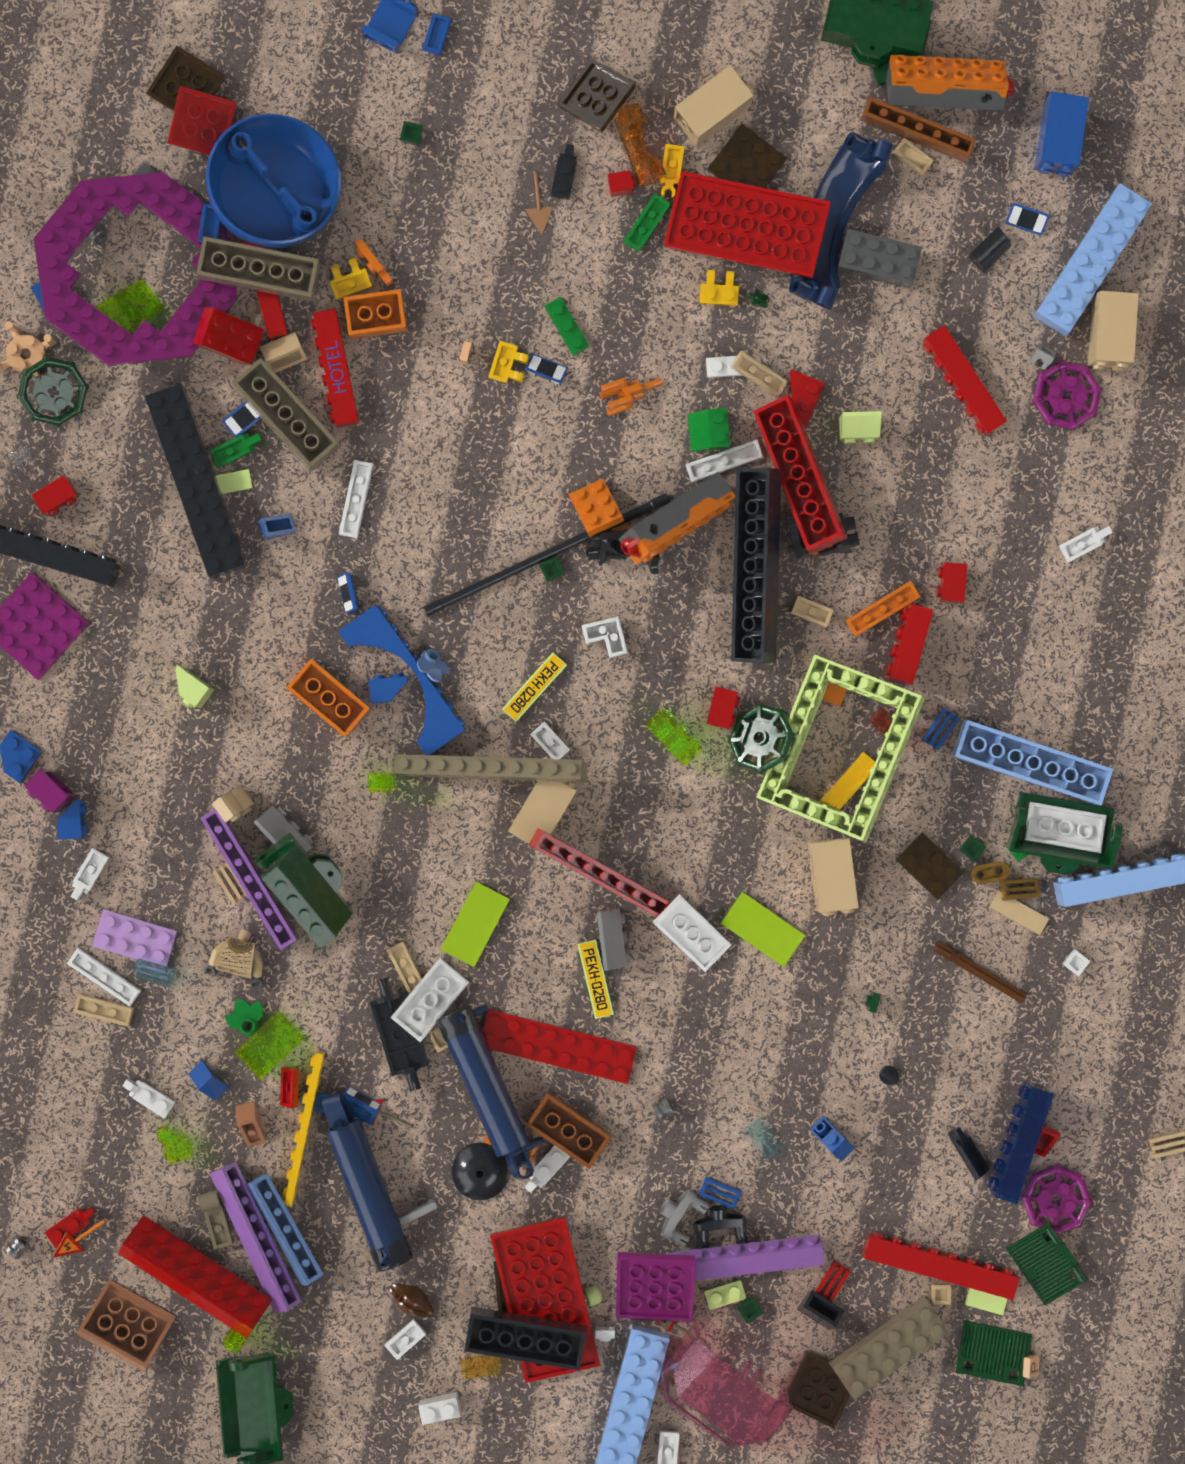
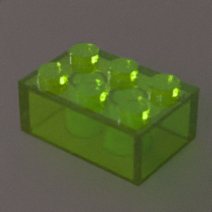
M661 708L644 726L685 767L702 751L699 748L701 743L695 737L690 738L686 734L688 730L681 723L677 725L672 720L674 716L668 709L664 711Z

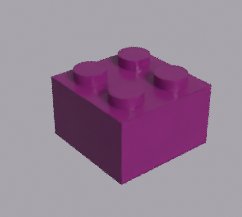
M40 769L24 786L27 789L26 793L34 800L37 798L42 803L40 806L48 813L50 811L52 813L61 812L76 797L49 769Z

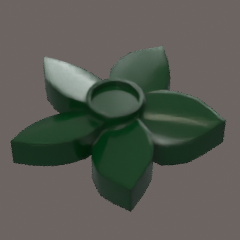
M758 289L755 290L754 294H747L749 298L753 299V306L767 307L766 300L769 297L768 295L760 294Z

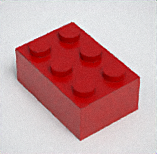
M204 307L193 345L240 364L252 365L264 329L216 308Z

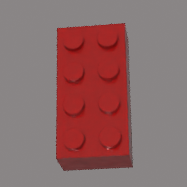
M909 604L902 608L900 614L902 624L900 627H897L894 638H897V642L895 645H892L889 654L892 660L891 663L886 665L884 675H887L886 680L907 686L913 685L933 609L915 604Z

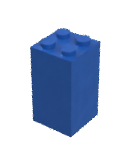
M1051 91L1044 101L1034 170H1039L1041 174L1054 172L1058 173L1060 177H1069L1079 167L1089 97Z

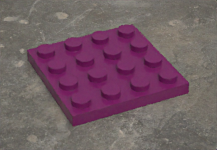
M31 572L0 607V647L37 680H40L90 623L37 575Z
M618 1252L615 1318L693 1322L696 1256Z

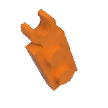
M362 239L355 242L357 247L355 252L361 259L365 257L368 261L366 265L372 274L377 273L388 287L393 283L392 278Z

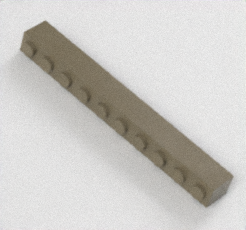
M395 754L394 774L401 777L586 783L588 763L583 760Z

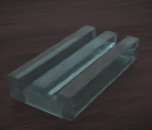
M138 958L134 977L171 988L175 969Z
M757 1118L744 1128V1131L766 1161L782 1150L760 1118ZM756 1124L761 1126L776 1147L774 1150L757 1129ZM751 1128L755 1131L760 1140L768 1149V1154L765 1153L763 1148L760 1146L755 1137L749 1131Z

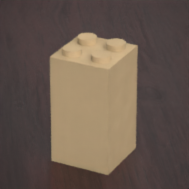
M731 65L675 106V120L696 147L752 105L754 96L752 88L749 84H744L741 80L742 75L736 68L733 69Z
M1099 291L1092 298L1088 366L1093 367V370L1112 368V371L1122 372L1134 363L1139 293Z
M537 781L508 832L528 844L537 828L552 834L577 792L574 789L576 785L571 782Z
M839 838L808 842L816 911L823 916L835 915V911L843 913L854 912V909L859 907L850 839Z

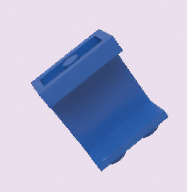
M381 0L368 26L364 24L361 30L362 36L397 54L417 16L415 5L408 0Z

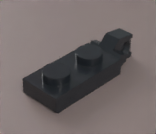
M567 144L565 154L560 153L551 197L570 200L577 165V157L573 156L574 145Z
M960 1127L952 1129L948 1132L951 1141L954 1142L953 1144L974 1180L980 1179L989 1170L987 1163L970 1136L967 1137Z

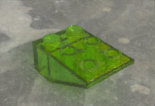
M143 279L96 306L99 311L132 335L144 320L149 323L166 309Z
M278 1011L234 1053L261 1081L305 1037Z

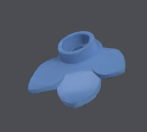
M433 649L423 651L421 658L417 660L419 671L427 672V676L434 682L439 683L441 681L442 673H451L448 665L440 660L439 654Z

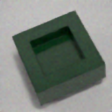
M404 121L400 141L419 146L423 125Z
M557 557L539 564L547 582L564 575Z
M970 835L958 850L975 862L986 846Z
M871 991L870 995L867 994L865 1006H867L869 1012H877L880 993Z
M753 1295L736 1306L747 1324L763 1314Z

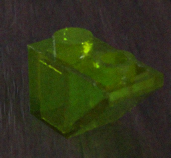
M368 773V792H393V788H396V777H393V773Z
M161 1125L157 1128V1139L163 1144L165 1149L163 1150V1155L170 1165L195 1155L188 1135L166 1125Z
M230 1329L221 1344L229 1352H236L238 1354L247 1339L233 1329Z

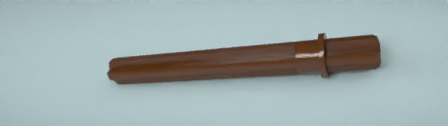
M940 941L934 945L933 951L946 958V961L953 962L1019 1003L1026 999L1027 994L958 953L954 947L950 948Z

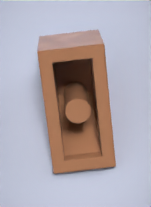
M254 1101L235 1106L237 1126L247 1147L266 1142L259 1111Z

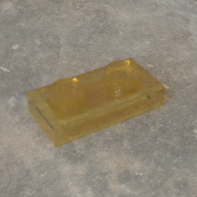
M480 1355L460 1359L463 1379L501 1374L499 1357Z

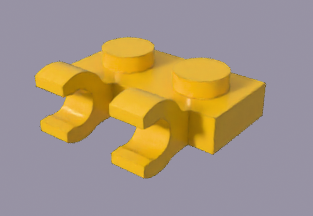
M356 258L348 260L353 273L343 277L338 264L330 266L335 278L330 281L336 300L372 288L366 268L360 270Z
M707 270L706 284L700 285L699 304L738 306L739 286H733L734 271H727L725 285L714 284L715 270Z
M499 341L488 376L489 379L506 384L509 379L522 383L523 373L513 371L512 367L514 361L527 365L530 359L529 355L517 352L518 346Z

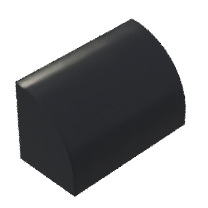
M997 227L969 254L968 258L984 273L1011 247V243L1005 233Z
M813 1290L808 1292L797 1308L799 1312L828 1330L837 1327L845 1311Z

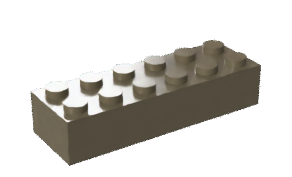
M204 236L196 275L200 280L313 302L320 263L319 259Z
M261 358L232 382L233 389L259 415L310 473L339 448V442Z
M921 1297L830 1361L829 1364L850 1396L855 1400L947 1335L949 1331L929 1301Z

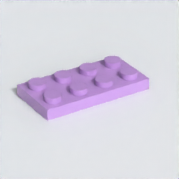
M103 909L92 946L167 968L178 931Z

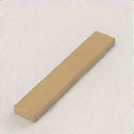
M402 941L387 949V952L408 994H410L421 981L422 976L405 942ZM436 1023L428 1034L439 1053L447 1049L448 1045L444 1041Z

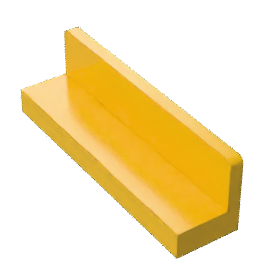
M862 752L819 802L840 810L871 775L870 770L874 768L876 762L866 753Z

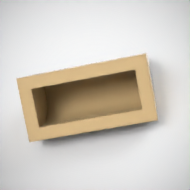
M296 332L260 346L267 365L274 373L307 360Z

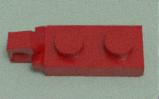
M93 1206L85 1211L81 1208L75 1210L44 1233L54 1248H56L66 1232L72 1237L90 1223L88 1218L94 1215L96 1210Z

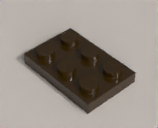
M923 832L895 859L936 900L964 873Z

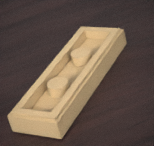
M744 351L739 352L731 368L779 398L788 382Z
M997 891L989 905V908L1038 935H1041L1049 920L1048 917L1017 900L1002 901V893L1000 891Z
M78 993L73 1012L129 1027L134 1007Z

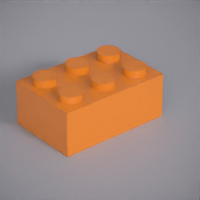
M401 289L343 297L350 339L407 332Z

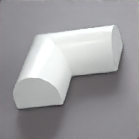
M619 616L581 625L586 644L605 640L609 658L628 654Z

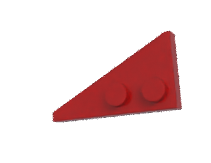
M791 369V396L795 401L806 429L825 383Z

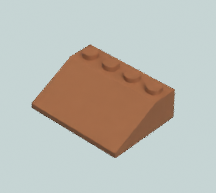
M109 1279L78 1329L77 1335L145 1372L176 1316Z

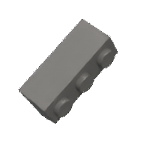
M272 806L254 821V824L273 844L288 833H291L307 854L315 848L312 845L314 841L307 834L303 835L299 831L300 826L294 820L290 822L286 818L287 813L281 806L278 808Z
M620 908L597 911L604 971L627 967L630 956L629 950H625L624 943L628 942L627 932L622 931V924L625 923L624 912H620Z

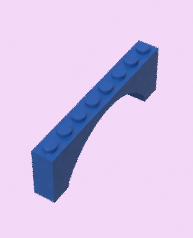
M374 605L338 632L350 648L355 645H363L387 650L400 657L414 671L422 686L426 706L423 731L420 739L416 742L426 755H432L466 731L464 728L466 723L460 715L456 717L452 712L455 708L449 700L445 702L441 696L444 693L438 684L434 686L430 681L431 679L427 676V672L419 671L417 667L419 657L416 653L413 655L410 653L408 648L411 646L405 638L400 639L397 634L399 629L393 622L391 624L386 619L388 614L382 606L378 608L377 605Z

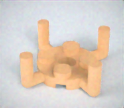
M6 322L5 327L11 332L14 339L6 347L7 360L0 363V371L12 367L14 370L23 373L22 370L24 368L27 369L44 359L46 356L45 349L55 345L56 340L49 334H46L44 341L40 342L31 335H21L13 323ZM25 349L31 351V356L28 359H22L21 353ZM39 371L33 374L36 377L41 376Z

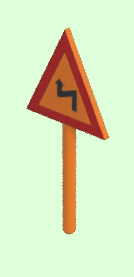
M105 1220L100 1221L76 1239H73L66 1232L52 1258L85 1251L77 1242L103 1225Z

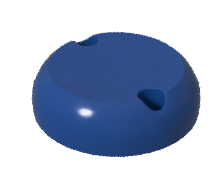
M260 114L238 121L229 127L216 141L207 162L206 188L210 204L216 216L231 233L259 247L281 249L300 245L310 240L327 225L339 202L341 173L332 148L311 126L290 116Z

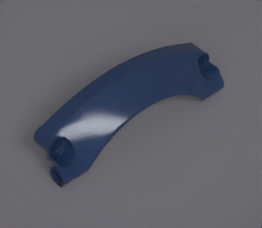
M855 132L847 135L813 197L831 202L813 279L791 274L789 286L791 293L823 308L832 309L840 289L837 268L838 254L845 227L862 195L885 170L894 147L892 143L881 139L875 142L872 139H865Z

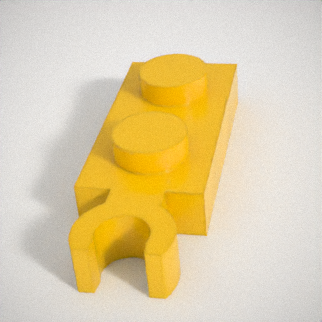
M665 145L660 183L665 184V186L661 189V197H664L667 190L672 192L671 198L674 199L676 191L673 185L678 186L685 146Z

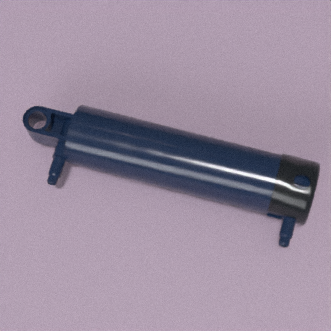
M468 1005L437 1019L436 1023L444 1041L448 1045L496 1157L504 1155L514 1178L518 1180L529 1179L534 1173V1168L527 1152L541 1145L546 1139L541 1136L531 1141L529 1140L481 1032L476 1016L487 1011L488 1006L483 1005L472 1009L471 1005ZM521 1166H524L526 1168V1174L524 1176H522L519 1171Z
M342 1092L323 1098L322 1106L330 1125L326 1135L370 1248L369 1251L378 1272H383L401 1266L413 1258V1254L399 1223L360 1118L353 1119Z

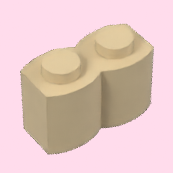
M240 785L222 795L212 805L225 823L230 820L233 823L241 815L245 816L251 812L252 809L250 807L254 805V802Z

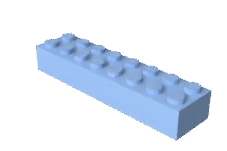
M1120 183L1112 192L1042 301L1034 317L1063 336L1068 335L1152 203Z
M963 720L951 756L1102 806L1113 772L1112 768L969 720Z
M1185 854L1171 855V859L1155 858L1152 859V863L1145 861L1135 862L1133 867L1119 865L1115 866L1113 871L1106 868L1095 870L1096 874L1088 872L1076 874L1077 878L1069 876L1059 877L1057 882H1053L1057 904L1068 907L1184 884Z
M634 1324L631 1325L595 1464H637L670 1339L668 1333Z

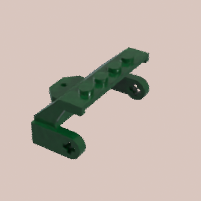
M830 0L820 41L852 48L851 54L858 64L874 68L887 63L891 55L924 56L934 1Z
M1019 792L1008 846L1009 851L1040 856V862L1047 872L1068 875L1077 870L1080 864L1113 869L1122 838L1123 826L1120 824L1112 825L1115 809L1111 807ZM1035 802L1107 815L1101 853L1024 840L1029 803Z
M288 833L256 858L255 863L260 869H264L276 861L273 867L261 875V879L315 944L322 948L337 936L348 919L354 915V912L338 891L341 888L342 874L328 854L313 853L309 856L294 836Z
M265 1352L251 1356H233L215 1360L223 1457L231 1458L247 1455L239 1457L237 1464H270L283 1461L281 1427L286 1426L293 1417L294 1407L293 1395L285 1388L277 1385L275 1355Z

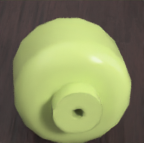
M591 1286L584 1289V1296L588 1306L601 1303L602 1293L600 1288Z

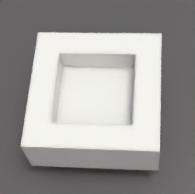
M1073 949L1062 964L1079 976L1090 961Z
M595 1327V1339L603 1342L615 1339V1327Z

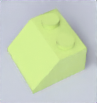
M882 411L843 412L839 417L840 441H844V444H854L856 440H863V443H875V440L880 438Z
M177 665L175 670L179 695L184 698L182 702L190 708H202L215 689L185 667Z

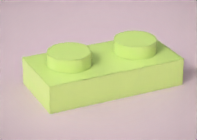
M741 1279L704 1290L710 1310L747 1299Z

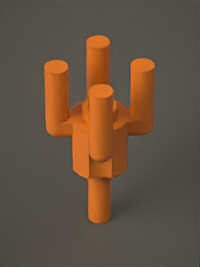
M621 378L601 385L602 392H599L601 399L618 395L619 398L608 402L609 409H606L608 417L631 409L633 401L644 398V391L662 386L663 382L661 378L644 384H640L638 380L627 383L625 378Z

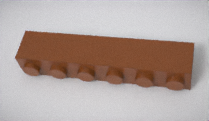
M869 97L860 121L965 163L969 159L977 140L873 97Z

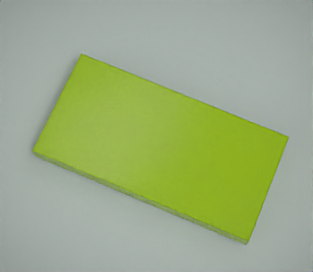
M476 881L440 950L475 967L510 899Z
M741 892L721 921L722 925L783 967L805 937L803 933L744 892Z

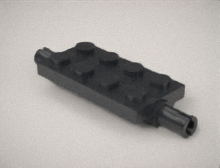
M389 977L383 980L379 979L377 982L382 997L370 1002L391 1075H405L410 1092L414 1091L415 1088L416 1090L421 1089L417 1071L419 1068L429 1065L423 1042H419L390 1018L408 997V992L395 994L392 992Z

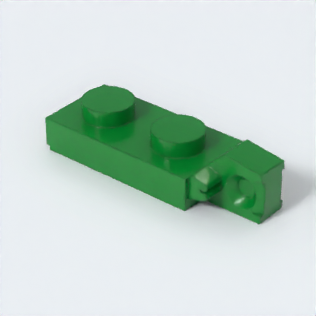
M259 433L251 437L249 434H242L210 450L209 453L217 469H220L252 453V451L256 450L255 445L263 442Z

